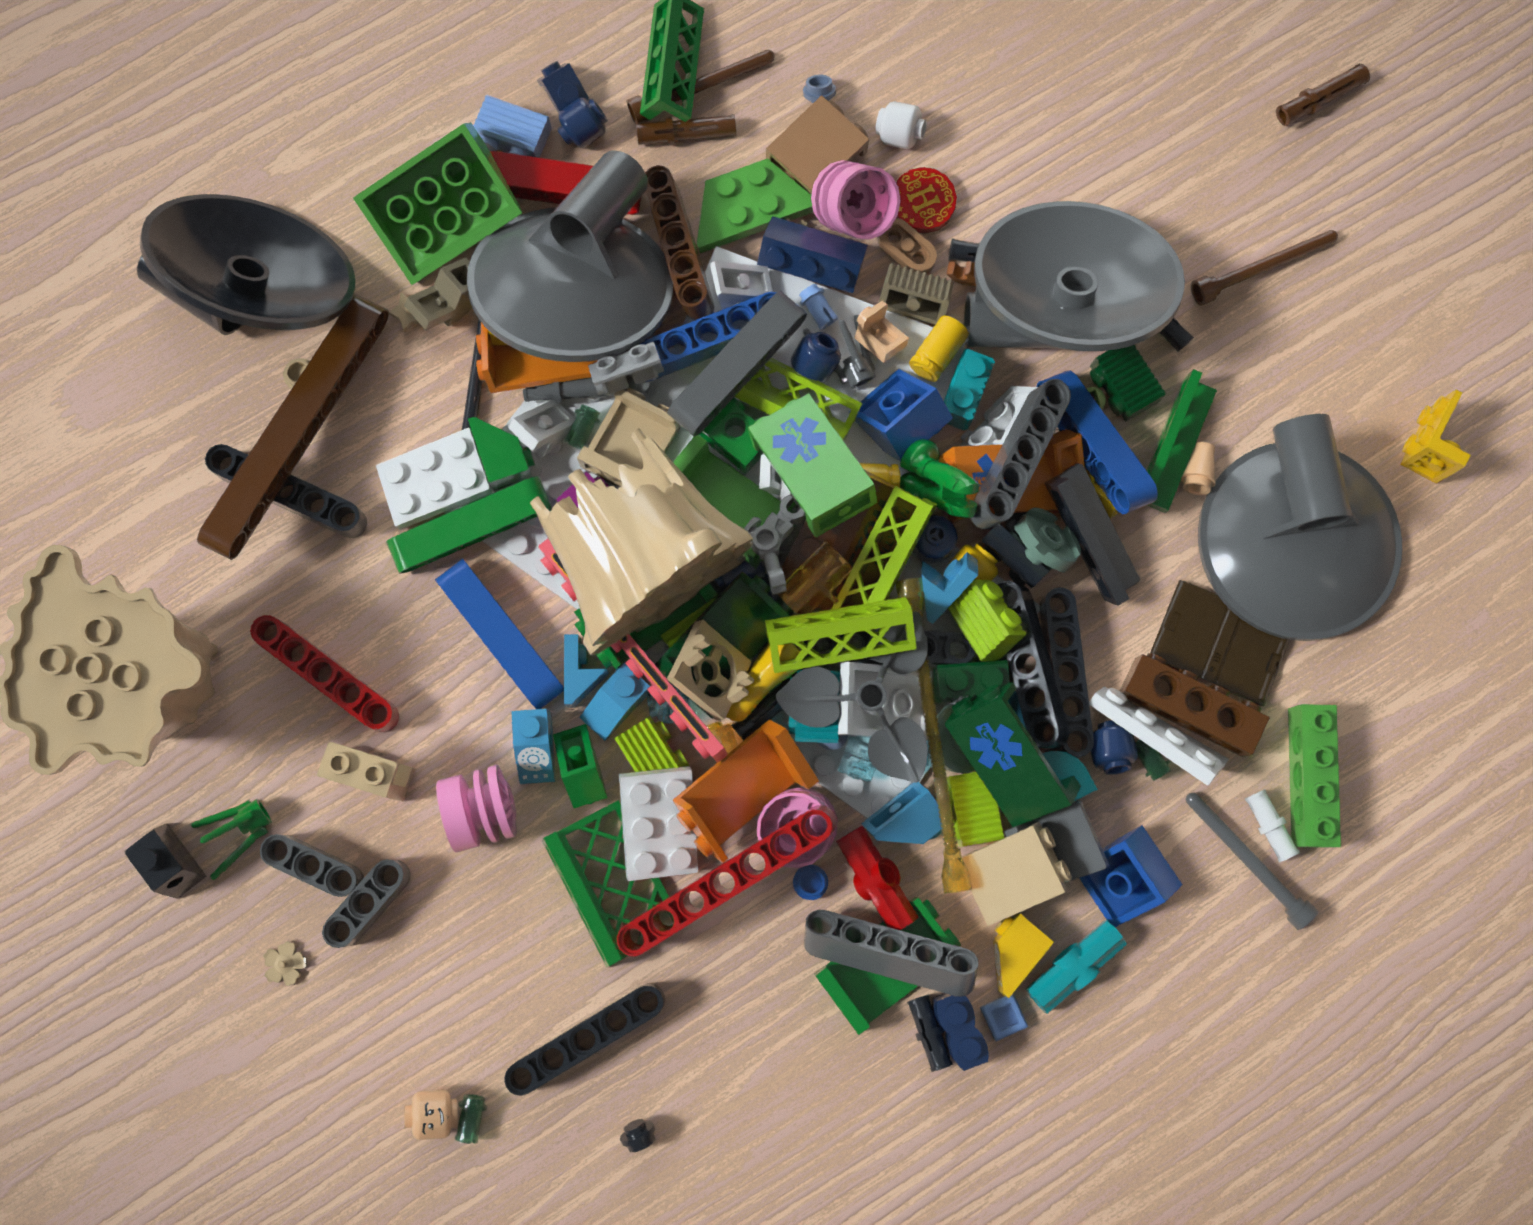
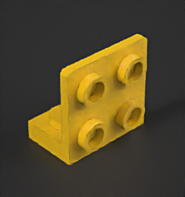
M1455 389L1445 397L1441 395L1431 407L1427 405L1422 410L1416 421L1420 425L1416 434H1412L1402 448V452L1406 454L1400 465L1436 484L1466 466L1471 455L1461 450L1460 445L1440 439L1463 392Z

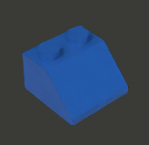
M897 369L860 401L863 404L855 421L885 453L901 462L902 456L912 443L920 439L929 440L932 436L938 434L953 417L937 388Z
M1143 825L1102 848L1109 863L1107 868L1079 878L1106 920L1114 927L1165 903L1183 885Z

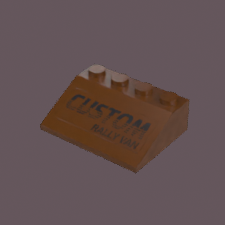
M865 470L875 485L878 503L816 538L809 529L807 520H805L781 567L786 581L787 591L784 593L821 610H831L895 485ZM898 497L893 507L896 522L900 523L910 520L917 506ZM889 517L887 518L883 528L891 525ZM907 525L898 527L901 536ZM893 529L879 534L876 542L880 555L894 551L897 541ZM873 548L871 549L867 559L875 557ZM890 557L882 559L884 567L886 566ZM877 561L863 565L860 574L864 586L878 582L881 574ZM855 580L851 590L859 588L857 580ZM874 588L866 590L868 599ZM861 593L848 595L841 608L864 604Z

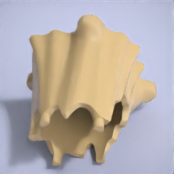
M640 428L634 430L630 437L637 445L641 454L643 468L638 469L626 463L620 464L618 466L622 482L620 488L616 489L614 486L606 487L601 478L592 483L581 469H577L568 477L576 488L578 508L570 496L557 502L551 512L545 507L539 496L530 502L538 514L540 524L557 553L575 592L585 622L583 644L591 656L599 654L634 631L637 633L667 618L676 609L695 597L707 584L739 566L746 559L744 553L753 545L751 542L753 538L749 532L730 521L713 507L650 436L645 437Z
M52 545L43 550L38 558L36 567L27 571L23 576V599L7 609V616L14 625V633L12 638L0 645V655L5 661V670L0 676L2 720L7 727L22 731L29 737V763L35 772L42 775L62 772L72 761L86 751L91 753L101 765L116 760H123L132 766H145L150 761L154 749L160 741L184 726L195 723L201 704L214 695L210 662L211 658L217 654L218 648L210 642L206 634L183 624L174 614L165 609L157 599L152 588L145 587L138 592L127 593L115 575H108L98 584L91 585L83 576L81 560L74 549L62 545Z

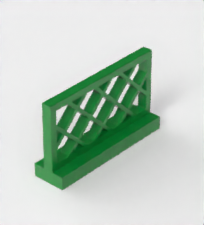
M619 800L558 832L555 831L542 840L606 967L628 956L619 949L617 944V935L621 922L627 924L631 921L623 918L628 899L648 904L647 910L659 903L654 901L657 893L661 901L669 897L659 877L650 878L654 885L650 900L630 894L634 880L629 881L626 892L607 886L612 867L626 871L625 865L614 862L619 844H624L622 838V812ZM613 811L616 812L621 822L618 837L598 831L601 818ZM596 821L594 829L585 827L586 825ZM577 830L592 834L587 852L584 853L572 849L566 836ZM596 836L616 841L610 861L590 855ZM576 856L584 858L582 867L578 862ZM588 859L608 865L602 885L588 881L584 873ZM592 887L601 889L598 898L595 895ZM605 891L624 897L619 917L604 912L601 902ZM668 912V914H669V916H670V918H671V920H672V922H673V924H674L673 915H672L670 912ZM608 918L617 921L615 930L612 928ZM640 932L636 944L643 945V934Z

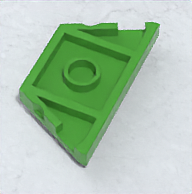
M768 158L706 180L697 237L699 253L766 230L772 216L791 221L813 213L811 194Z

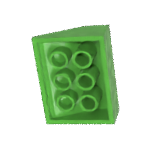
M471 122L463 123L353 197L411 285L417 283L523 213L491 152Z

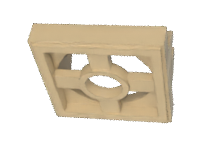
M704 620L694 623L667 677L670 683L716 721L724 720L732 703L738 702L748 695L749 691L745 686L754 683V679L747 674L751 661ZM711 644L713 647L709 655L705 657L706 654L701 650ZM722 654L727 658L730 665L729 680L720 673L718 662ZM704 661L708 662L713 668V677L710 681L706 680L701 673V665ZM691 666L694 667V675L696 678V682L694 681L692 676ZM712 684L723 691L717 697H710L704 694L706 687Z

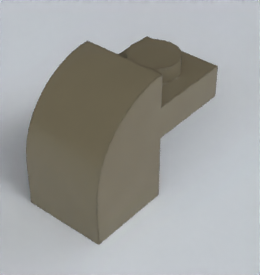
M466 257L440 268L434 286L407 297L404 306L425 330L443 322L450 326L472 309L467 289V272L470 261Z

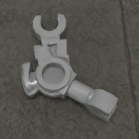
M791 495L781 500L779 513L776 515L771 512L762 526H760V518L753 517L744 527L753 538L751 541L753 552L759 555L760 560H764L772 595L787 591L785 577L777 557L781 543L793 531V524L801 523L806 517L802 508L796 513H791L787 510L793 503Z

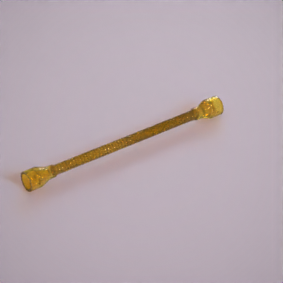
M922 577L896 581L897 597H906L912 612H918L921 615V619H924L923 606L925 596ZM927 655L924 663L916 673L919 674L917 678H919L918 682L920 683L918 685L921 687L919 689L921 691L920 696H922L921 700L923 701L921 704L924 705L922 709L924 710L923 714H925L923 717L926 719L924 720V723H926L925 727L927 728L926 732H928L926 736L929 737L927 741H929L928 746H930L928 749L931 750L929 752L931 755L930 759H932L930 762L933 764L931 765V768H933L932 773H934L933 777H935L933 781L936 782L934 783L935 791H937L935 794L938 796L936 797V800H938L937 804L939 805L938 809H940L938 813L941 814L939 815V818H941L940 823H942L940 826L943 828L941 829V832H943L942 836L944 837L943 841H945L943 845L946 846L943 851L944 863L941 873L944 893H956L971 890L972 885L969 869L962 859L960 848L956 845L958 842L955 841L957 839L955 836L956 832H954L955 827H953L955 823L953 822L954 818H952L953 813H951L953 810L950 809L952 807L950 804L951 800H949L950 795H948L950 791H947L949 786H947V777H945L947 773L945 772L946 768H944L945 763H943L945 760L942 759L944 757L942 754L943 750H941L943 747L940 745L942 741H940L941 736H939L940 732H938L940 728L937 727L939 726L938 718H936L938 715L935 713L937 709H935V700H933L935 696L932 695L934 691H932L933 687L931 686L933 683L930 682L932 678L929 677L931 673H929L930 669L928 667L930 665L927 664L929 663Z

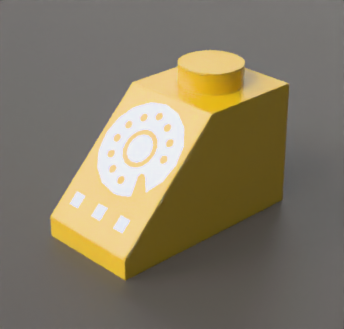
M1019 913L1001 920L994 930L998 933L993 940L998 992L1007 998H1010L1054 943Z

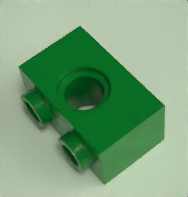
M734 397L699 436L705 439L708 445L746 475L760 460L761 455L764 454L761 449L758 451L754 449L748 427L753 425L759 418L754 420L744 412L746 410L744 405ZM736 425L743 428L745 432L739 437H731L726 433V430L730 426Z

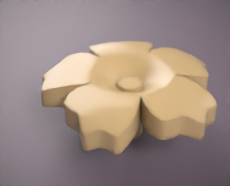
M286 941L278 946V951L268 949L263 955L265 959L264 964L271 967L264 974L267 981L280 983L283 980L286 986L296 984L297 979L301 976L300 971L297 969L307 967V958L303 956V953H295L296 944Z

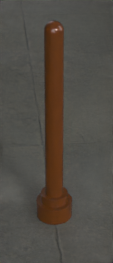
M769 49L697 78L694 94L771 63L775 57L773 51ZM676 89L672 90L671 101L677 102L681 100ZM640 95L626 100L628 110L635 124L649 121L648 118L640 115L642 101Z
M1329 230L1218 278L1214 276L1200 277L1191 282L1192 295L1195 301L1203 306L1216 300L1223 289L1336 242L1338 234L1334 230Z

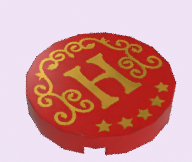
M919 167L907 171L898 178L896 184L899 189L900 205L896 218L904 220L918 233L922 234L938 231L948 224L956 208L957 195L953 183L945 174L933 168Z

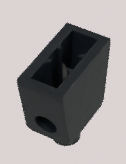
M169 824L154 828L124 851L150 889L158 894L178 899L207 877ZM181 877L177 882L174 881V879Z

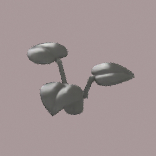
M912 612L917 649L870 657L875 662L883 663L875 681L864 682L856 693L837 695L839 692V682L836 676L825 668L809 667L798 672L778 691L776 700L791 718L803 725L815 728L829 726L839 718L840 709L838 702L857 701V704L863 710L876 711L885 730L875 732L869 740L868 756L872 765L879 772L887 776L917 783L920 781L927 764V742L924 732L915 721L906 717L895 720L890 726L882 709L887 698L882 682L888 668L890 667L897 674H910L922 666L927 656L928 644L921 615L918 612ZM905 624L891 626L883 637L891 642L907 640ZM870 635L868 643L871 641L873 636Z

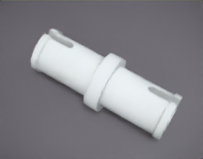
M1266 789L1245 798V801L1249 804L1261 826L1258 828L1260 834H1265L1278 861L1282 862L1299 854L1300 851L1296 848L1284 826L1287 823L1283 816L1279 817L1266 793Z

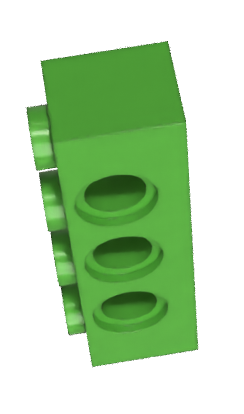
M1301 704L1288 708L1291 839L1296 847L1302 848L1341 847L1337 705Z

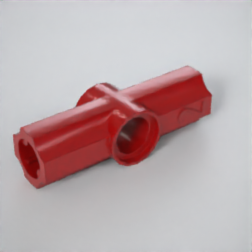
M863 825L836 841L855 873L853 883L857 893L864 900L873 902L887 927L901 930L919 918L899 886L901 876L898 867L889 858H882Z

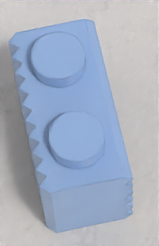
M489 95L485 96V100L473 125L489 151L501 150L504 153L538 158L541 156L552 129L548 116Z

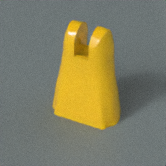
M769 641L764 645L747 671V674L754 679V683L745 686L749 691L748 695L740 701L732 703L726 715L732 721H743L769 691L797 672V670L774 673ZM793 643L777 645L780 661L795 659L800 653V650Z

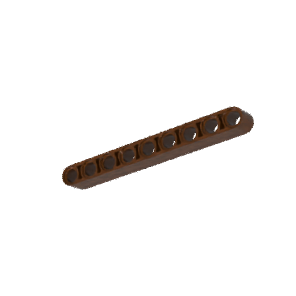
M359 295L352 297L348 308L338 317L203 523L197 537L199 545L230 560L235 559L239 555L382 333L388 321V309Z

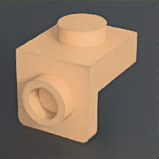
M882 300L873 307H866L857 318L858 327L854 338L884 363L907 346L909 337L885 318L888 304Z

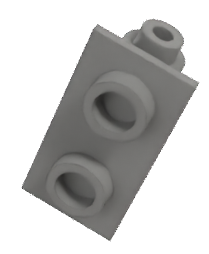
M654 342L646 345H636L629 351L612 357H603L597 362L588 365L598 395L605 393L606 396L628 388L626 376L632 374L635 384H639L653 378H658V373L664 372Z

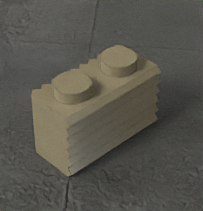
M891 263L888 267L879 302L883 300L888 304L887 311L935 325L941 316L946 315L954 282L952 279L947 281L945 277L940 279L939 275L934 277L933 274L927 275L926 272L921 274L920 270L915 272L913 268L908 270L907 266L902 268L900 264L895 266L894 263Z

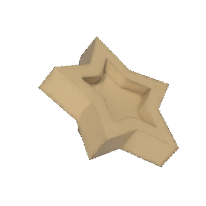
M401 293L399 305L390 310L389 315L399 319L403 331L406 332L413 324L420 323L404 306L407 296Z

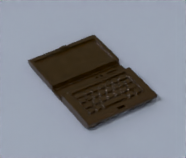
M1179 580L1150 653L1164 658L1167 661L1166 665L1172 668L1188 670L1198 677L1228 690L1234 695L1264 707L1290 640L1279 638L1254 628L1234 614L1217 594Z

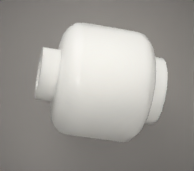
M893 101L886 108L880 109L876 121V134L880 135V139L885 145L910 149L915 145L917 139L922 140L924 138L927 121L922 119V113L918 106Z

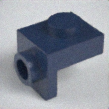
M555 61L541 70L543 76L537 79V82L540 86L544 87L558 114L579 97L589 100L570 63L560 65L558 61Z

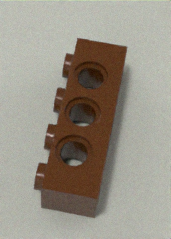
M1148 653L1147 656L1142 654L1134 659L1120 689V692L1127 697V700L1241 757L1253 755L1270 719L1269 716L1261 713L1262 708L1246 700L1239 702L1229 697L1230 692L1220 686L1211 684L1209 687L1197 681L1199 677L1196 674L1185 669L1176 671L1166 666L1167 661L1158 655ZM1158 678L1164 679L1169 684L1170 692L1168 696L1158 692L1156 688ZM1190 694L1196 695L1201 701V708L1198 712L1192 710L1188 705ZM1222 710L1228 711L1232 716V724L1229 728L1225 727L1220 721V712Z

